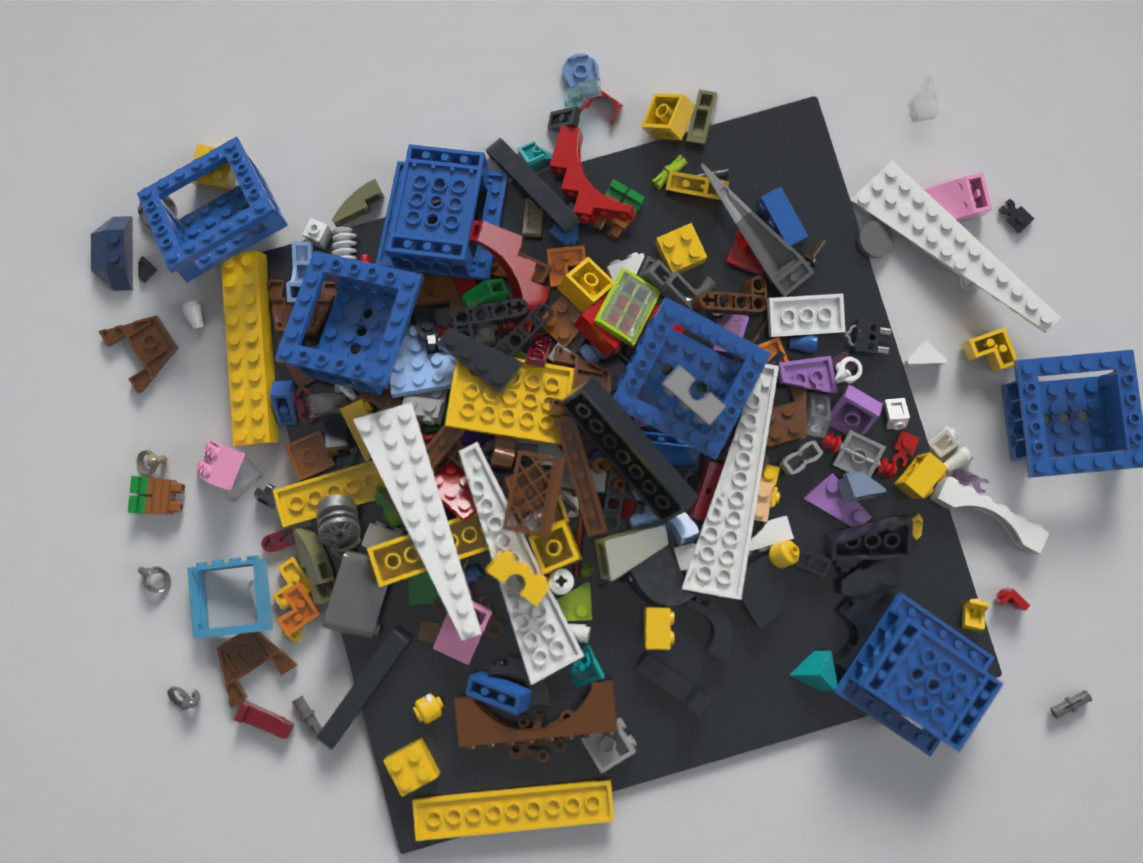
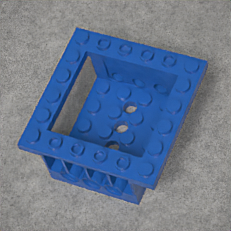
M237 136L137 192L167 269L171 273L177 271L187 283L288 226L265 178L250 159ZM229 162L239 183L230 192L218 196L216 199L202 205L180 219L175 216L162 200Z
M409 144L405 162L397 161L376 264L411 272L484 281L490 280L494 257L477 244L476 255L473 258L469 248V236L473 225L479 191L487 192L482 221L500 227L509 178L508 174L490 172L485 153ZM434 200H441L442 202L439 206L431 205ZM432 217L438 218L435 224H429L428 220Z
M313 251L275 360L296 366L311 379L381 396L383 388L387 389L424 280L423 275ZM328 275L339 288L318 348L313 349L301 346L324 279ZM372 310L373 315L370 318H365V313ZM362 328H367L364 336L358 335ZM355 346H361L359 353H352Z
M665 297L658 312L650 318L615 385L617 390L613 397L627 414L716 460L772 353ZM674 324H677L744 361L737 363L672 328ZM664 365H670L672 371L677 366H681L695 379L689 387V394L692 399L698 401L706 393H711L726 406L710 425L706 423L700 424L694 419L693 416L695 414L690 409L685 411L678 404L680 401L675 396L671 398L663 391L665 387L661 384L668 377L662 372ZM700 382L706 385V391L703 394L698 393L696 390V386Z
M1134 350L1013 361L1016 381L1001 386L1010 461L1026 460L1028 478L1143 468V414ZM1113 370L1111 373L1096 377L1040 382L1038 380L1039 376ZM1080 411L1086 413L1087 419L1085 421L1080 420ZM1061 413H1065L1068 416L1066 423L1060 420ZM1043 414L1049 418L1047 425L1044 424Z
M898 592L834 692L931 757L941 740L958 752L962 750L1004 683L986 672L995 657L913 600ZM919 668L920 675L917 678H913V670ZM935 679L936 686L933 689H929V681ZM863 688H865L866 690H868L869 692H871L872 694H874L875 696H877L878 698H880L881 700H883L884 702L898 710L900 713H902L903 715H905L906 717L920 725L922 729H920L919 727L905 719L903 716H901L900 714H898L897 712H895L894 710H892L891 708H889L888 706H886L885 704L871 696L869 693L864 691Z

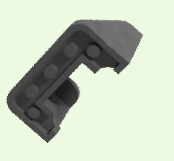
M347 550L345 552L324 617L323 628L374 639L375 636L379 635L381 625L378 624V617L388 584L379 587L368 554L354 550Z

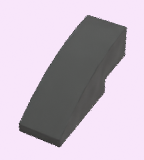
M659 259L652 263L641 277L657 288L663 296L693 311L691 300L695 295H698L693 287L677 271L672 273Z

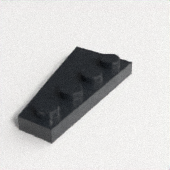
M451 328L437 342L440 348L498 394L524 364L520 360Z

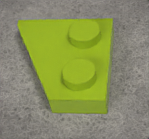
M590 582L584 583L556 600L566 621L592 620Z

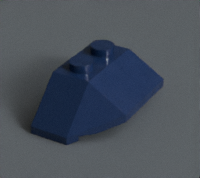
M132 216L112 217L91 233V272L113 291L133 290Z

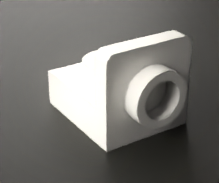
M905 398L885 400L884 406L888 418L887 429L900 430L905 428L910 418Z
M947 426L928 443L941 458L960 444L959 438L961 436L954 428L950 429Z

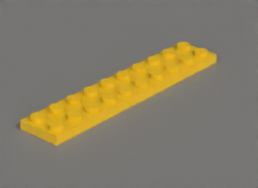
M459 454V455H458V461H459V462H462V461H461V458H460V454ZM372 460L275 489L273 494L282 527L285 528L315 519L316 505L325 497L332 495L349 496L359 506L375 501L374 495H376L377 487H386ZM433 469V474L437 472L439 469Z
M610 779L413 799L416 841L615 821Z

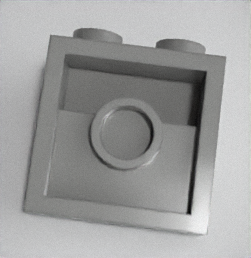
M450 389L405 395L402 405L412 402L417 421L427 425H441Z
M621 717L618 718L619 729L614 731V735L603 736L602 733H595L594 737L583 738L582 736L580 738L601 774L636 752L635 746L637 743L632 735L627 736L624 731L626 725Z

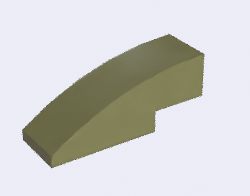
M699 89L686 142L705 145L718 101L717 92Z
M376 179L361 186L345 200L332 218L336 227H341L370 213L368 205L384 198Z

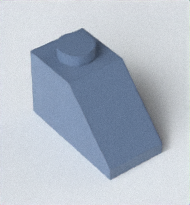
M854 471L843 474L842 479L837 481L844 503L876 498L886 492L882 485L863 472L856 474Z

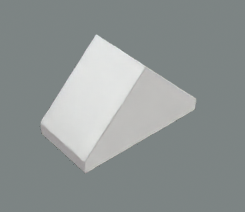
M925 341L903 362L904 367L941 366L947 363V360Z

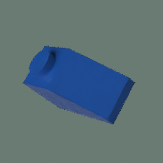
M570 202L568 207L572 211L574 210V203ZM553 225L549 230V237L562 247L574 246L579 239L578 225L567 235H564Z
M293 380L273 381L270 399L278 426L298 424V413L294 398L296 391Z

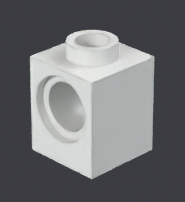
M310 218L302 233L306 241H312L314 246L324 250L333 234L327 224Z

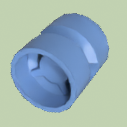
M591 342L589 345L584 344L577 349L580 357L587 362L591 361L599 365L601 359H607Z

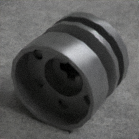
M332 495L319 501L315 512L320 541L325 545L333 547L345 546L356 541L360 536L361 530L355 500L345 495Z

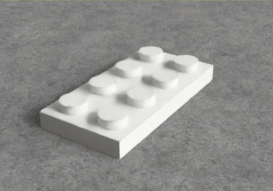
M843 294L767 299L769 337L845 332Z

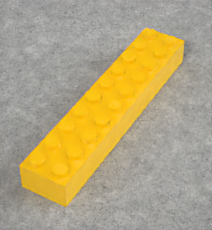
M257 250L241 252L221 263L233 446L247 447L279 443V429L270 399L272 384L275 381L269 287L267 285V256Z
M560 491L553 526L562 522H569ZM530 511L522 514L521 517L524 518L533 512ZM475 513L465 522L459 518L448 521L459 559L489 549L478 513ZM516 513L513 514L518 525L521 524L522 521ZM410 534L367 548L379 587L428 571Z

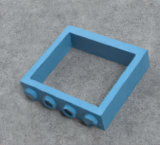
M258 555L247 556L246 561H241V557L231 558L229 563H224V560L212 561V565H207V562L196 563V567L187 568L193 639L273 629L267 558L259 559ZM253 566L258 623L209 628L204 572Z

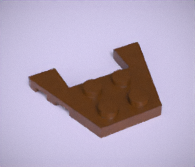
M413 272L422 274L424 277L414 307L450 304V319L452 322L454 312L465 307L451 276ZM462 316L459 321L467 320L468 317Z
M267 280L273 308L275 330L277 334H284L295 302H287V298H284L285 280ZM323 282L321 298L317 299L305 335L317 334L332 307L339 288L334 282Z
M157 315L133 321L130 324L114 326L115 328L98 331L109 347L125 337L145 367L128 378L135 391L139 394L146 389L179 348Z
M556 345L553 364L574 368L572 390L595 375L610 393L611 371L591 361L587 362L579 358V355L574 352L571 354L563 350L564 347ZM551 398L548 417L568 416L559 405L562 401L561 399Z
M788 385L793 402L772 408L766 443L769 449L807 437L805 388Z
M260 632L237 634L217 647L231 708L248 698L238 679L271 659L281 676L298 666L292 658Z

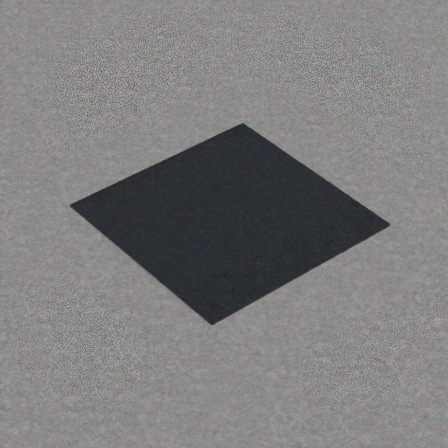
M812 96L711 125L705 145L686 142L688 132H685L682 140L660 139L582 161L581 164L586 179L604 196L614 179L628 187L627 193L632 189L645 197L644 203L637 212L634 221L630 223L625 233H621L616 240L607 235L611 227L606 224L601 231L593 228L592 222L587 224L580 223L578 225L579 239L574 246L585 245L586 258L589 257L607 275V266H610V262L618 259L623 261L633 253H643V263L647 256L655 260L659 259L663 263L655 245L656 238L692 223L707 255L705 263L680 273L693 289H697L707 277H710L716 283V286L711 290L712 292L742 294L743 283L748 279L758 276L726 263L739 229L721 200L666 190L667 183L659 190L657 188L658 185L655 187L652 183V180L663 171V168L666 165H670L678 155H681L687 161V165L679 171L680 173L691 175L704 173L701 164H704L710 171L728 169L729 176L719 179L729 182L728 188L766 224L768 220L764 214L760 213L758 201L761 196L782 187L808 235L804 242L792 247L800 255L802 253L809 254L820 238L826 241L815 258L818 261V265L811 267L815 273L795 288L788 297L843 294L845 332H848L850 327L854 325V322L860 318L864 321L881 323V327L891 329V334H880V337H885V343H879L878 346L888 347L889 353H877L875 355L851 354V346L848 343V338L845 337V332L810 334L817 336V352H812V354L789 349L790 338L806 335L779 337L788 361L831 356L834 375L836 376L837 363H840L846 357H853L860 361L862 375L854 383H836L837 394L806 389L807 437L781 445V447L776 449H769L766 446L765 455L769 459L768 464L780 467L779 463L785 456L795 453L801 445L810 441H815L823 451L820 458L806 464L804 469L796 474L786 476L780 467L775 486L778 488L777 492L780 493L779 502L774 507H770L768 520L787 516L794 538L790 539V541H795L828 555L827 533L851 527L803 499L831 473L838 480L842 479L843 474L847 473V471L832 464L838 451L832 454L830 448L827 447L823 450L824 445L821 444L826 434L829 435L831 432H833L834 438L841 436L842 443L846 435L825 422L848 385L882 403L879 417L864 435V437L886 446L879 461L888 458V463L892 464L891 458L897 454L893 446L899 431H904L920 439L913 456H906L907 464L905 467H900L902 463L900 458L896 459V467L898 469L893 478L886 479V474L883 473L878 476L877 468H875L871 478L882 485L886 492L876 498L858 501L871 516L865 524L907 514L911 519L916 514H920L923 520L922 534L917 541H914L912 538L911 559H885L899 585L857 600L868 609L876 627L898 592L904 594L995 657L986 672L995 678L1000 677L1002 671L986 621L985 630L982 632L962 628L963 606L970 599H978L950 509L930 500L933 492L927 498L911 499L894 485L918 455L931 453L869 256L864 255L857 244V235L860 228L818 98ZM552 170L537 174L567 206L570 202L574 203L575 206L576 200L566 198L561 189L564 178L557 177ZM513 181L507 184L500 228L523 236L525 199L529 198ZM479 191L473 222L482 221L487 192ZM437 202L431 205L436 207L439 206L441 202ZM545 214L543 216L542 237L523 236L521 241L522 247L519 252L548 264L547 249L562 248V246L549 237V230L554 224ZM386 217L349 227L353 229L351 233L357 235L356 238L351 239L357 242V245L351 246V248L357 250L356 253H351L352 256L357 257L356 260L360 261L361 255L367 254L370 256V263L376 264ZM432 217L428 220V223L435 224L438 218ZM332 234L325 250L313 245V251L332 255L334 251L332 244L335 243L332 240L334 234ZM469 241V248L473 257L477 250V244ZM292 244L261 252L267 256L268 280H285V282H289L293 271ZM568 267V273L575 267ZM763 272L761 277L767 283V299L779 298L781 294L772 282L769 281L765 272ZM326 275L324 281H332V279ZM491 275L490 280H503L504 284L506 285L509 291V295L506 300L513 299V292L508 278ZM548 276L543 285L549 288L548 299L545 304L552 307L563 294L557 287L551 288L550 276ZM474 279L477 285L484 281ZM632 285L623 288L622 291L631 296L633 293L630 291ZM321 288V291H320V293H319L318 299L321 298L322 288ZM285 289L284 298H287V289ZM636 294L634 297L641 303H644L645 298L639 296L638 294ZM270 300L275 381L293 380L295 391H297L299 386L285 363L275 360L279 348V339L283 337V334H277L275 330L273 308ZM450 304L431 305L437 328L440 327V324L443 327H447L448 323H451L454 327L453 321L451 322ZM767 307L763 312L754 315H744L749 317L743 335L744 339L750 341L768 315ZM542 308L540 310V316L543 317L548 312V310L546 308ZM500 309L497 312V316L505 315L506 310ZM693 309V312L714 323L723 316L722 314L715 316L712 313L697 312ZM371 310L367 311L364 316L365 318H370ZM411 315V325H414L413 316ZM532 323L531 332H532V331L534 330V328H535L534 323ZM769 326L765 328L755 345L777 338L769 337ZM325 327L319 329V331L323 332ZM362 328L358 335L364 336L367 330ZM541 329L537 334L546 332ZM686 329L684 330V335L712 349L709 347V341ZM852 329V332H851L850 334H848V335L850 336V338H851V342H852L853 329ZM498 330L495 331L496 345L508 335V332H504L501 337L498 334ZM315 337L303 339L302 346L312 347L319 345L320 339ZM534 337L521 349L526 356ZM512 338V342L516 346L521 343L520 339ZM586 338V340L581 346H583L584 344L589 345L590 341ZM555 339L553 340V345L551 347L550 353L557 345V343H559ZM436 340L435 351H427L428 355L439 353L438 340ZM622 342V350L631 357V351H627V344ZM613 354L606 360L601 359L599 366L608 368L623 361ZM547 359L546 364L556 365ZM849 361L845 364V370H849L851 376L857 374L858 367L854 362ZM670 369L668 372H666V373H664V374H665V375H670L671 372H672V369ZM779 378L776 381L772 408L793 402L788 385L779 383ZM314 380L302 388L309 389L314 395L318 418L314 423L306 424L298 416V424L286 425L290 443L319 430L322 431L325 438L323 415L341 413V408L355 401L351 400L343 392H336L335 385ZM353 389L357 396L360 395V393ZM302 392L300 399L304 400V403L307 404L306 397H309V394ZM905 398L910 417L907 426L900 430L887 429L888 418L884 406L885 400ZM374 405L372 413L374 414L382 411L380 408ZM307 407V414L304 415V417L310 420V416H312L313 413L309 412ZM741 413L736 421V424H738ZM346 423L347 435L352 434ZM733 427L731 431L735 432L736 428ZM580 430L586 455L590 461L588 457L589 452L599 450L584 432ZM429 432L426 434L435 436L438 432ZM493 434L480 448L488 465H490L495 437ZM517 452L514 453L511 469H515ZM362 453L357 454L359 456L354 466L369 461H365ZM332 456L335 464H337L338 456ZM521 456L520 464L522 467L523 460L527 463L526 467L529 466L530 462H533L531 459ZM699 457L698 466L693 467L698 471L697 475L699 478H701L705 462H700L701 457ZM710 458V461L721 465H724L725 460L719 462ZM336 466L305 480L335 472ZM545 467L546 472H548L549 470H551V469ZM490 468L501 478V481L513 475L510 470L500 472L497 471L498 469ZM936 482L935 485L932 487L934 490L938 482ZM628 488L624 492V498L637 501L634 514H642L643 507L646 504L643 500H635ZM376 500L357 506L361 530L359 537L361 541L351 550L369 555L368 547L362 546L369 523L375 524L376 521L387 524V529L394 530L390 522L385 521L382 513L384 510L381 505H377ZM563 501L567 514L571 510L573 512L576 511ZM442 504L447 521L458 518ZM691 507L685 512L687 515H689ZM577 517V518H569V522H567V523L571 524V523L574 522L576 519H578V517ZM611 517L605 520L607 528H614L615 520ZM691 517L699 530L704 521ZM315 518L311 522L313 530L318 536V523ZM620 518L618 533L629 530L627 527L628 519ZM754 520L751 537L761 528L764 522ZM404 523L395 526V528L404 530V535L409 534ZM584 530L583 560H581L580 576L578 579L573 578L574 584L570 591L586 582H590L592 620L567 621V623L586 624L587 627H591L588 643L605 676L598 681L613 680L618 718L621 717L626 725L624 731L627 736L632 735L637 743L634 754L602 774L580 739L583 735H575V739L564 740L567 744L564 752H558L555 748L536 743L528 747L536 751L545 750L549 752L550 759L545 763L528 756H524L519 760L513 759L508 755V746H504V743H497V746L492 748L478 745L477 749L465 750V747H459L454 698L468 696L465 693L469 675L479 671L489 673V665L494 664V660H505V663H509L510 655L522 657L499 581L485 570L492 561L489 549L468 556L466 567L471 563L477 562L481 566L484 576L481 577L480 581L467 584V587L474 591L473 598L478 604H480L479 601L483 596L491 598V607L495 618L500 619L504 623L505 630L498 638H492L488 635L481 637L469 665L433 649L448 611L439 612L435 610L433 604L409 605L408 577L388 584L378 617V624L381 625L379 635L375 636L374 639L343 632L341 634L354 683L396 626L412 637L404 651L362 708L400 853H409L459 838L416 841L413 813L414 798L606 779L611 780V789L614 792L869 716L834 691H819L789 676L812 652L831 651L832 658L834 659L848 643L851 636L850 624L838 611L851 597L841 594V581L847 575L841 574L838 566L836 567L833 561L825 578L794 565L778 568L785 584L784 602L777 616L760 629L755 626L740 599L693 591L694 597L704 601L703 606L706 605L708 599L713 601L723 609L730 620L733 631V643L726 661L706 651L712 637L711 622L704 614L684 605L685 602L668 606L674 612V624H670V630L674 632V644H670V649H646L644 646V606L655 605L642 600L627 582L618 584L610 581V585L605 591H598L593 587L592 576L596 557L595 539L599 538V534L588 537L587 532ZM526 536L525 539L536 559V556L528 539L529 536ZM675 540L674 543H673V545H671L670 547H668V549H669V551L671 552V554H672L674 560L676 561L675 556H674V552H673V549H672V548H674V547H678V544H677V542H676V540ZM322 543L335 580L330 581L333 591L342 560L331 554L330 546ZM759 549L752 550V554L748 555L747 564L761 555L769 553L770 549L759 552ZM856 560V566L863 565L868 560ZM573 564L561 569H566L572 574ZM849 566V571L856 566ZM551 573L543 574L544 577L548 579L547 583L549 584V577ZM599 576L595 580V584L598 587H603L606 585V579H601V576ZM559 577V580L555 581V583L559 584L560 587H563L564 583H567L563 580L562 577ZM553 593L556 600L564 596ZM484 598L482 600V604L485 606L488 605L489 600L487 598ZM439 603L440 607L445 606L444 603ZM493 624L491 627L495 632L499 629L496 624ZM577 642L578 645H579V647H580V649H581L582 646H583V644H584V642H583L582 644L579 643V642ZM645 652L651 654L712 698L701 715L692 711L682 701L635 669ZM833 661L838 686L847 670H844ZM574 662L546 677L549 686L550 704L544 705L547 708V714L544 716L541 728L559 719L564 710H571L575 713L592 690V683L579 688L576 687L568 671ZM919 668L914 669L912 672V677L917 678L920 675ZM492 674L528 688L526 682L518 675ZM935 679L930 680L928 683V688L933 689L936 686ZM863 688V690L869 693L871 696H873L889 708L894 709L892 706H890L889 704H887L886 702H884L883 700H881L880 698H878L877 696ZM427 694H432L435 698L439 696L444 705L441 708L442 715L429 724H425L423 721L419 722L413 711L415 702ZM479 700L493 715L514 726L519 727L518 718L521 715L528 716L531 722L526 728H533L536 717L535 707L537 705H529L527 710L516 715ZM543 707L538 709V714L541 715L544 713ZM566 714L564 720L570 717V714ZM524 717L521 719V724L525 725L527 718ZM422 737L440 774L434 780L402 797L383 760L388 755ZM555 737V740H563V737ZM559 742L557 748L559 750L563 749V742ZM516 745L514 747V752L518 753L520 751V747ZM545 752L541 753V760H545L547 758Z

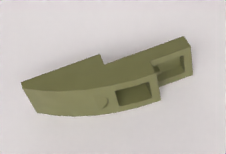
M311 526L294 529L293 534L301 568L306 567L314 605L329 602L332 595L330 581L335 580L327 553Z

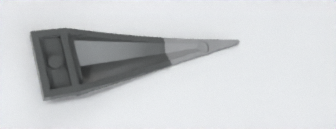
M701 164V168L769 281L772 282L783 297H786L815 272L796 250L761 220L704 164Z

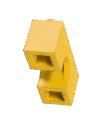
M499 550L485 570L503 583L512 574L521 575L523 585L518 593L535 606H538L551 587L546 583L548 579L540 573L534 575L530 572L532 567L523 561L521 564L517 563L514 560L516 556L505 550L503 553Z

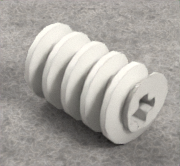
M333 228L334 236L332 240L335 243L332 244L334 249L332 255L356 260L357 257L351 255V253L357 252L356 249L351 248V246L357 245V242L351 240L357 237L356 234L351 233L353 231L352 228Z
M560 568L551 573L549 585L553 593L564 595L570 592L573 587V575L568 570ZM559 577H562L567 582L564 583L563 587L555 583V581L559 580Z

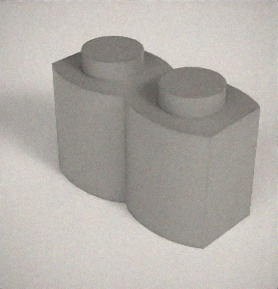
M810 441L801 445L795 453L785 456L780 461L779 466L786 476L796 474L803 470L806 464L820 458L823 451L815 441Z

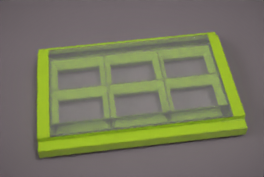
M622 267L593 322L622 342L633 347L661 292L628 269Z

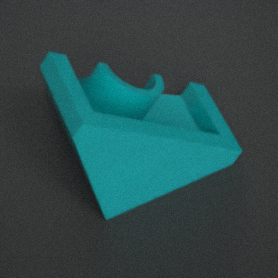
M535 141L517 148L522 160L534 172L550 165L553 154L536 145Z
M584 642L581 648L584 656L574 661L571 669L568 670L577 688L605 677L589 643Z
M831 651L812 652L789 675L819 691H834L837 687Z

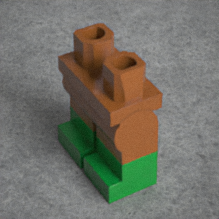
M613 179L605 196L617 202L632 205L635 214H637L644 203L645 197L632 189L627 193L628 187ZM597 216L596 223H593L592 227L601 231L605 224L610 226L611 228L607 235L616 240L621 233H625L632 221L622 222L614 218L602 219Z
M131 476L130 493L148 494L151 497L129 495L128 513L174 515V513L183 512V502L175 501L176 494H184L186 485L171 479Z

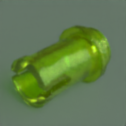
M584 564V566L580 567L582 578L589 579V577L593 576L594 564Z

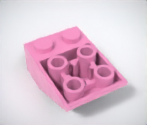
M984 173L965 176L925 189L957 221L984 216L993 209Z
M211 440L204 448L203 453L205 456L203 461H199L197 465V476L209 484L230 491L245 454Z
M472 601L481 634L462 640L449 613H447L433 649L469 665L493 613V610Z

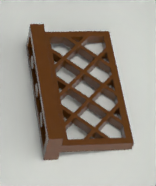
M518 450L502 529L550 539L566 458H556ZM521 456L530 457L534 464L524 470L520 464ZM544 460L553 462L551 470L545 474L538 465ZM536 466L542 476L532 482L526 472ZM524 474L530 484L520 489L516 480ZM544 478L548 488L540 493L534 484ZM532 486L538 495L528 501L523 491ZM520 493L526 503L516 509L512 499ZM540 497L544 503V508L536 513L530 503ZM528 505L534 515L524 521L518 511ZM511 506L514 509L512 513H510ZM516 513L522 523L516 527L507 526L509 517ZM536 517L540 523L539 532L530 530L526 523ZM522 525H524V526L526 527V529H522V528H519V527H521Z

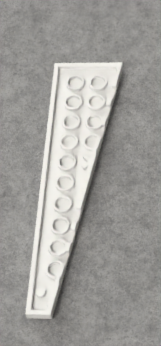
M894 161L888 163L850 199L852 204L895 230V233L900 236L902 235L913 245L921 248L925 253L965 280H969L977 288L990 294L995 300L1008 306L1011 311L1021 315L1023 319L1044 333L1061 319L1056 312Z
M765 365L743 407L681 589L741 600L779 366Z
M412 402L353 419L461 639L464 640L480 635L481 630Z
M476 442L460 450V458L491 558L493 559L499 550L503 553L507 550L516 556L514 560L517 563L521 564L523 561L532 567L530 572L534 575L538 573L543 575L523 533L502 529L507 501L478 443ZM514 515L509 517L507 526H518ZM512 574L504 583L498 580L531 685L584 656L550 588L538 606H535L518 593L523 585L521 575Z

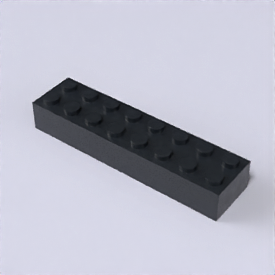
M595 375L573 389L559 403L662 523L688 511L699 497Z

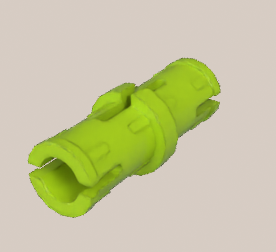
M678 155L670 165H666L663 171L652 180L654 186L658 185L657 188L660 190L668 181L669 171L679 172L687 165L685 158Z

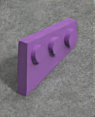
M831 356L776 364V366H779L778 378L781 384L829 394L838 393L834 380L835 375Z
M833 473L803 498L849 527L863 525L871 518L858 501L843 502L837 484L838 479Z

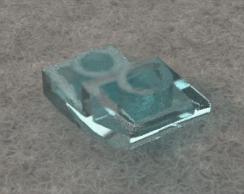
M600 77L580 82L566 90L565 107L584 104V98L601 96Z

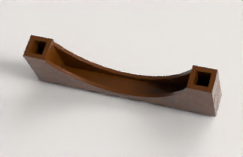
M613 680L593 682L591 684L592 690L587 699L574 714L558 724L535 729L522 728L502 721L486 709L478 699L471 696L454 698L459 747H465V750L477 749L478 745L492 748L496 747L497 743H504V746L516 745V741H524V744H531L536 742L535 739L551 742L555 741V737H563V740L575 739V735H583V738L594 737L595 733H602L603 736L614 735V731L619 729Z

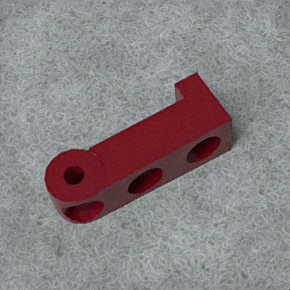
M249 701L240 704L234 721L244 722L283 739L289 738L294 727L292 721Z

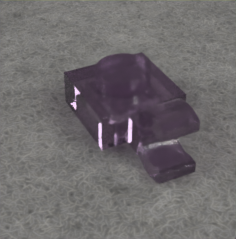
M962 469L954 470L952 477L957 479L959 484L965 486L972 484L976 492H986V490L980 488V483L988 484V479L979 478V476Z

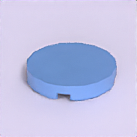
M584 53L572 55L563 65V79L570 89L586 91L597 83L599 67L596 60L589 57V55Z

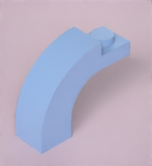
M312 241L292 242L293 271L291 280L286 282L287 302L296 301L313 254Z
M644 505L642 514H634L629 519L627 526L629 530L651 524L665 525L666 529L674 536L679 547L696 541L699 535V530L694 521L685 512L662 523L647 505Z

